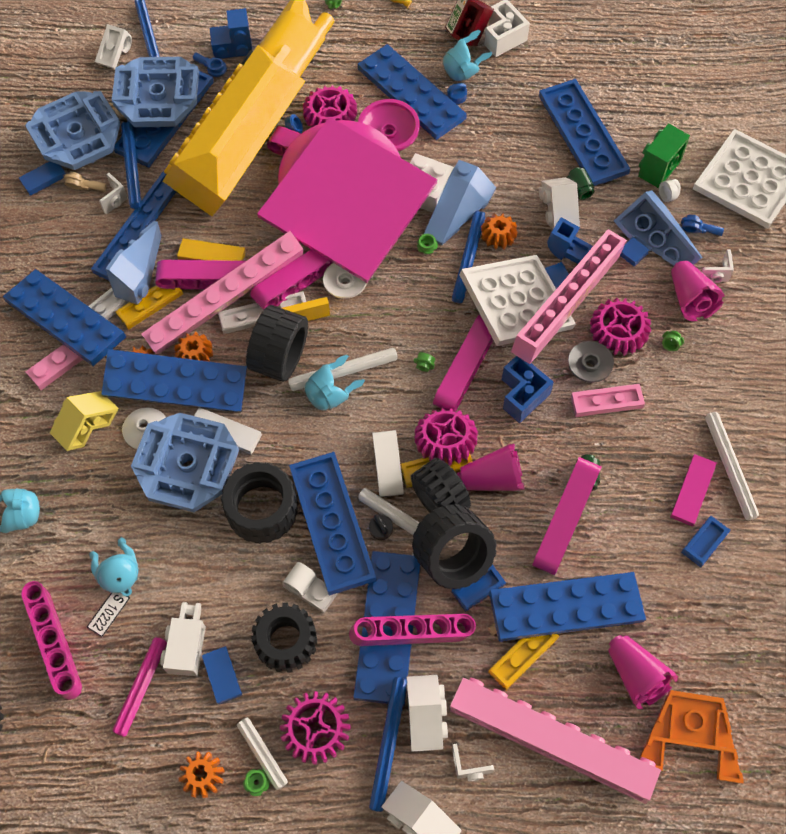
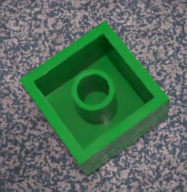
M669 123L663 130L659 129L654 137V141L652 143L649 142L642 152L644 157L638 166L640 167L638 177L659 189L661 182L666 181L681 163L690 135Z

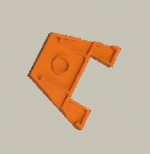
M669 690L640 758L643 757L653 761L656 764L655 767L663 771L665 743L716 750L719 752L717 780L742 784L744 780L737 760V750L733 744L732 730L724 698Z

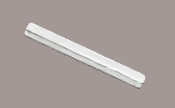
M389 348L346 361L342 366L331 370L333 378L336 379L396 361L397 352L395 348ZM316 371L289 378L290 389L296 391L305 388L306 382Z
M717 412L708 413L705 417L743 515L747 521L756 519L759 516L758 510L720 416Z

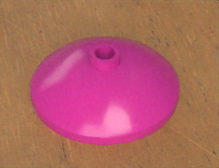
M383 99L371 103L362 111L358 122L371 126L384 134L393 143L397 151L410 146L417 138L420 128L419 118L415 110L407 103L396 99Z

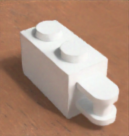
M182 602L179 618H172L171 625L166 627L165 640L168 642L166 650H163L161 654V666H163L167 674L198 677L206 629L203 621L200 620L201 603L188 605L187 602ZM187 615H194L193 619H186Z

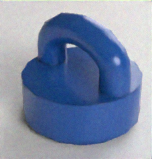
M458 83L451 85L447 90V97L455 104L463 103L467 98L466 84Z
M292 114L285 118V128L302 133L303 125L299 117Z

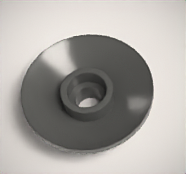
M585 341L572 348L568 357V365L571 372L578 379L585 382H599L606 379L612 372L614 358L610 350L603 344ZM590 363L593 367H589L586 364Z

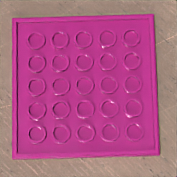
M329 117L257 213V216L285 234L291 231L298 242L368 283L436 186L438 179Z

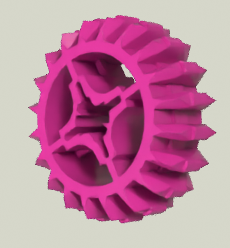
M332 84L330 88H327L324 85L323 89L317 87L315 92L310 91L309 96L305 98L303 117L306 120L307 126L311 127L325 123L329 117L337 121H355L357 117V103L354 100L353 94H349L348 89L342 91L341 86L335 88Z
M617 297L613 302L608 299L605 304L601 303L598 309H595L590 320V333L593 334V341H599L598 343L603 344L609 350H613L614 355L618 354V351H621L623 356L628 351L633 354L636 349L640 350L648 341V335L651 333V319H647L648 312H642V306L636 307L635 300L628 303L626 298L623 299V302L619 301ZM609 318V324L607 326H604L603 321ZM636 326L637 333L632 336L631 330Z
M442 407L440 412L433 409L431 415L425 413L423 419H419L418 426L415 428L414 442L417 445L418 453H422L423 459L429 458V461L434 458H439L451 466L453 461L460 464L461 458L467 460L469 454H473L477 445L478 431L474 420H470L468 414L462 416L461 410L454 412L451 407L449 411H445Z
M314 691L313 699H309L308 694L304 693L305 701L301 703L296 697L294 702L297 707L293 708L291 705H288L286 709L291 715L283 714L281 717L283 721L288 722V724L280 725L281 731L288 732L281 736V740L283 742L290 741L285 746L287 751L295 748L292 754L293 758L296 759L303 753L301 760L303 763L308 761L309 756H312L313 765L317 764L318 756H321L323 763H327L326 754L330 752L331 756L336 758L337 754L334 748L337 747L341 751L345 748L339 741L349 740V736L342 733L343 731L351 730L350 724L343 723L349 720V715L341 714L345 710L343 704L335 708L338 702L336 697L328 702V693H324L322 699H319L317 691ZM318 708L311 717L298 718L306 710ZM325 710L335 717L337 721L336 730L324 723ZM319 719V726L321 730L319 732L317 731V733H313L312 735V731L309 726L311 724L314 725V723L318 722ZM295 726L307 732L305 746L296 740L294 734ZM332 737V740L325 746L313 748L318 739Z

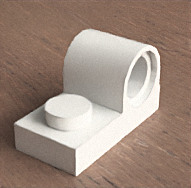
M107 24L95 62L99 65L115 69L121 52L127 53L131 48V35L125 29Z
M300 562L294 565L283 581L285 589L325 613L338 594L329 596L325 582L317 578L316 574L309 567Z

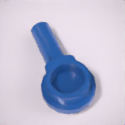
M197 52L194 53L193 60L206 66L210 76L220 77L226 73L227 66L222 59L214 57L209 59Z
M687 215V217H683L681 220L682 229L686 232H708L718 236H722L724 228L705 224L696 215Z

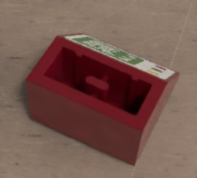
M457 0L445 28L458 41L468 37L473 31L480 30L481 32L476 39L466 43L467 46H477L494 8L480 0Z

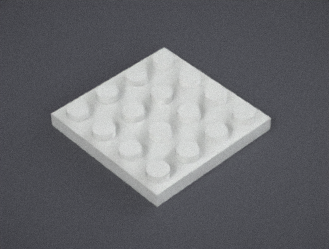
M734 129L698 178L693 190L768 229L786 203V155Z
M537 255L465 268L459 274L496 346L514 343L518 333L556 290ZM572 316L567 319L557 333L574 328L576 323Z

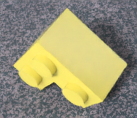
M102 391L70 396L64 400L63 406L54 420L50 434L66 451L84 447L93 429L110 426L119 408L107 396H102Z

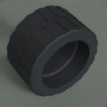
M273 305L267 306L257 319L249 339L246 354L247 368L282 382L287 381L295 371L306 343L308 334L307 318Z
M266 462L246 464L242 468L235 470L226 480V484L222 489V508L231 529L239 537L244 538L248 542L269 543L281 538L294 525L298 513L294 486L286 472H283L278 466H273ZM269 487L281 493L283 498L281 506L273 515L260 520L248 519L238 511L240 500L252 489Z
M448 504L434 509L418 524L413 534L412 548L414 557L432 580L446 589L466 588L479 581L492 566L497 552V544L492 531L469 508L459 504ZM463 533H469L466 544L456 555L448 559L439 560L443 547L452 538Z

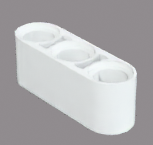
M396 430L374 432L372 434L380 497L403 495Z

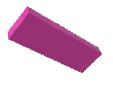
M696 454L693 455L670 518L692 527L694 526L714 473L716 462Z

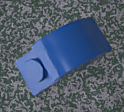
M562 217L557 222L547 241L548 248L554 256L561 261L566 257L576 264H579L593 246L576 237L580 227Z

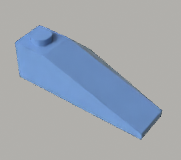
M458 160L450 174L424 234L433 235L438 244L443 245L460 230V227L465 222L473 218L475 211L484 209L492 198L496 186L479 167Z
M653 191L645 192L614 220L629 239L634 237L647 247L649 251L658 254L672 265L680 261H689L694 265L703 258L670 211Z
M153 221L142 230L137 240L132 239L128 242L126 250L120 249L105 270L115 297L138 305L142 298L148 294L162 237L157 221Z

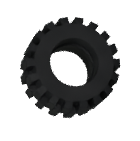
M434 458L411 474L413 489L429 513L436 508L448 504H459L460 506L470 508L471 501L465 485L456 472L441 459Z
M282 603V607H278L277 604L272 605V610L268 611L266 608L262 611V617L257 616L255 620L257 624L252 627V643L262 663L266 664V667L269 669L275 668L276 672L281 673L282 669H286L287 673L293 672L292 668L297 667L298 670L303 667L302 663L306 662L308 664L311 660V654H315V645H317L318 640L316 629L311 616H308L306 610H300L298 605L293 604L292 607H289L288 603ZM283 626L296 628L300 635L294 646L280 650L271 645V636L278 628Z

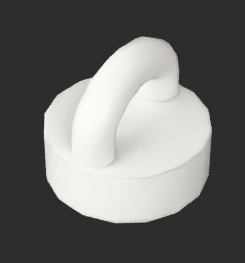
M673 179L661 182L659 195L663 201L670 202L678 198L681 190L679 181Z

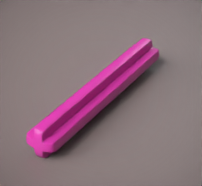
M153 638L112 729L119 736L125 737L131 727L159 664L162 651L167 646V642L164 639Z

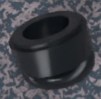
M374 515L369 523V532L374 539H388L393 532V523L385 515Z

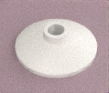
M334 263L326 269L323 276L326 290L331 295L342 299L357 296L364 290L367 284Z
M149 407L133 411L125 419L122 427V434L126 443L132 448L138 449L146 427L141 428L140 426L144 423L160 421L166 418L161 411Z

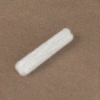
M367 488L360 492L358 496L359 501L379 514L389 517L393 523L410 534H414L420 522Z
M248 717L242 719L237 724L238 729L276 790L281 789L288 783L286 777Z

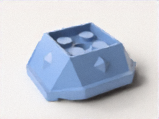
M139 57L126 65H120L115 68L112 93L113 105L134 127H175L183 122L187 114L197 104L198 66L191 64L182 57Z
M77 91L38 108L31 121H28L25 126L45 160L76 170L113 153L121 124L101 91H93V93Z
M177 413L160 421L147 424L131 468L149 501L195 513L222 495L223 486H225L226 480L232 472L239 448L224 423ZM193 461L190 466H183L185 462Z

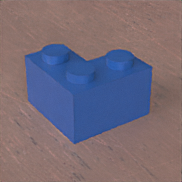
M246 8L227 10L228 25L210 27L214 58L224 59L247 56L250 50L253 51Z
M515 356L503 368L502 381L513 389L505 396L503 410L520 424L551 394L554 382L532 363L529 364Z

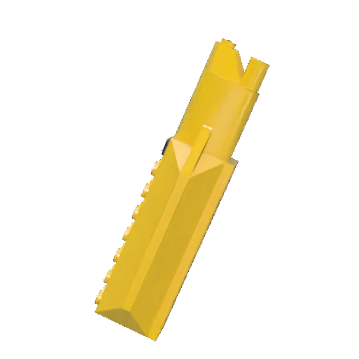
M290 0L255 50H250L242 63H239L232 76L229 77L210 107L207 108L200 121L197 122L178 152L170 160L164 170V173L167 175L163 182L213 217L305 83L301 75L325 41L326 34L334 24L333 17L326 12H322L315 23L312 24L305 0Z

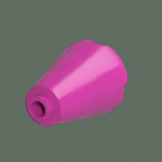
M680 261L674 265L671 275L680 310L684 318L689 321H698L696 319L703 316L706 319L716 313L724 303L722 298L725 295L721 288L689 261Z
M514 443L460 467L461 472L457 473L467 490H525L524 482L522 483L521 481L522 471L517 450L514 451Z
M619 635L609 643L610 648L608 652L637 709H644L641 704L645 702L649 706L657 702L672 689L669 685L672 679L677 682L678 675L629 636L622 637Z

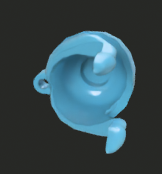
M480 30L473 31L468 37L460 39L443 57L444 69L452 80L462 81L471 78L478 73L480 69L478 64L492 55V52L483 53L473 63L470 62L471 55L466 43L476 39L481 32Z
M348 355L339 357L334 363L323 365L306 382V396L317 409L326 411L337 407L349 398V393L353 389L361 387L365 382L364 379L356 380L346 387L344 391L334 386L331 370L342 366L349 357Z
M18 488L1 491L0 502L4 501L7 507L3 512L0 532L9 533L14 530H23L37 523L40 506L35 493Z
M120 537L118 539V546H120L125 554L111 556L99 565V555L95 551H91L89 554L92 559L91 571L96 582L104 590L129 596L132 593L131 587L137 580L139 567L133 549L126 544L124 538Z

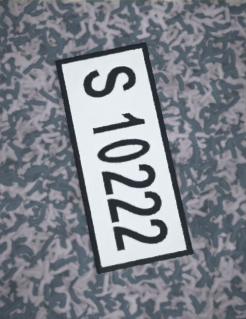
M111 593L87 625V628L103 637L130 597L124 596L122 593Z

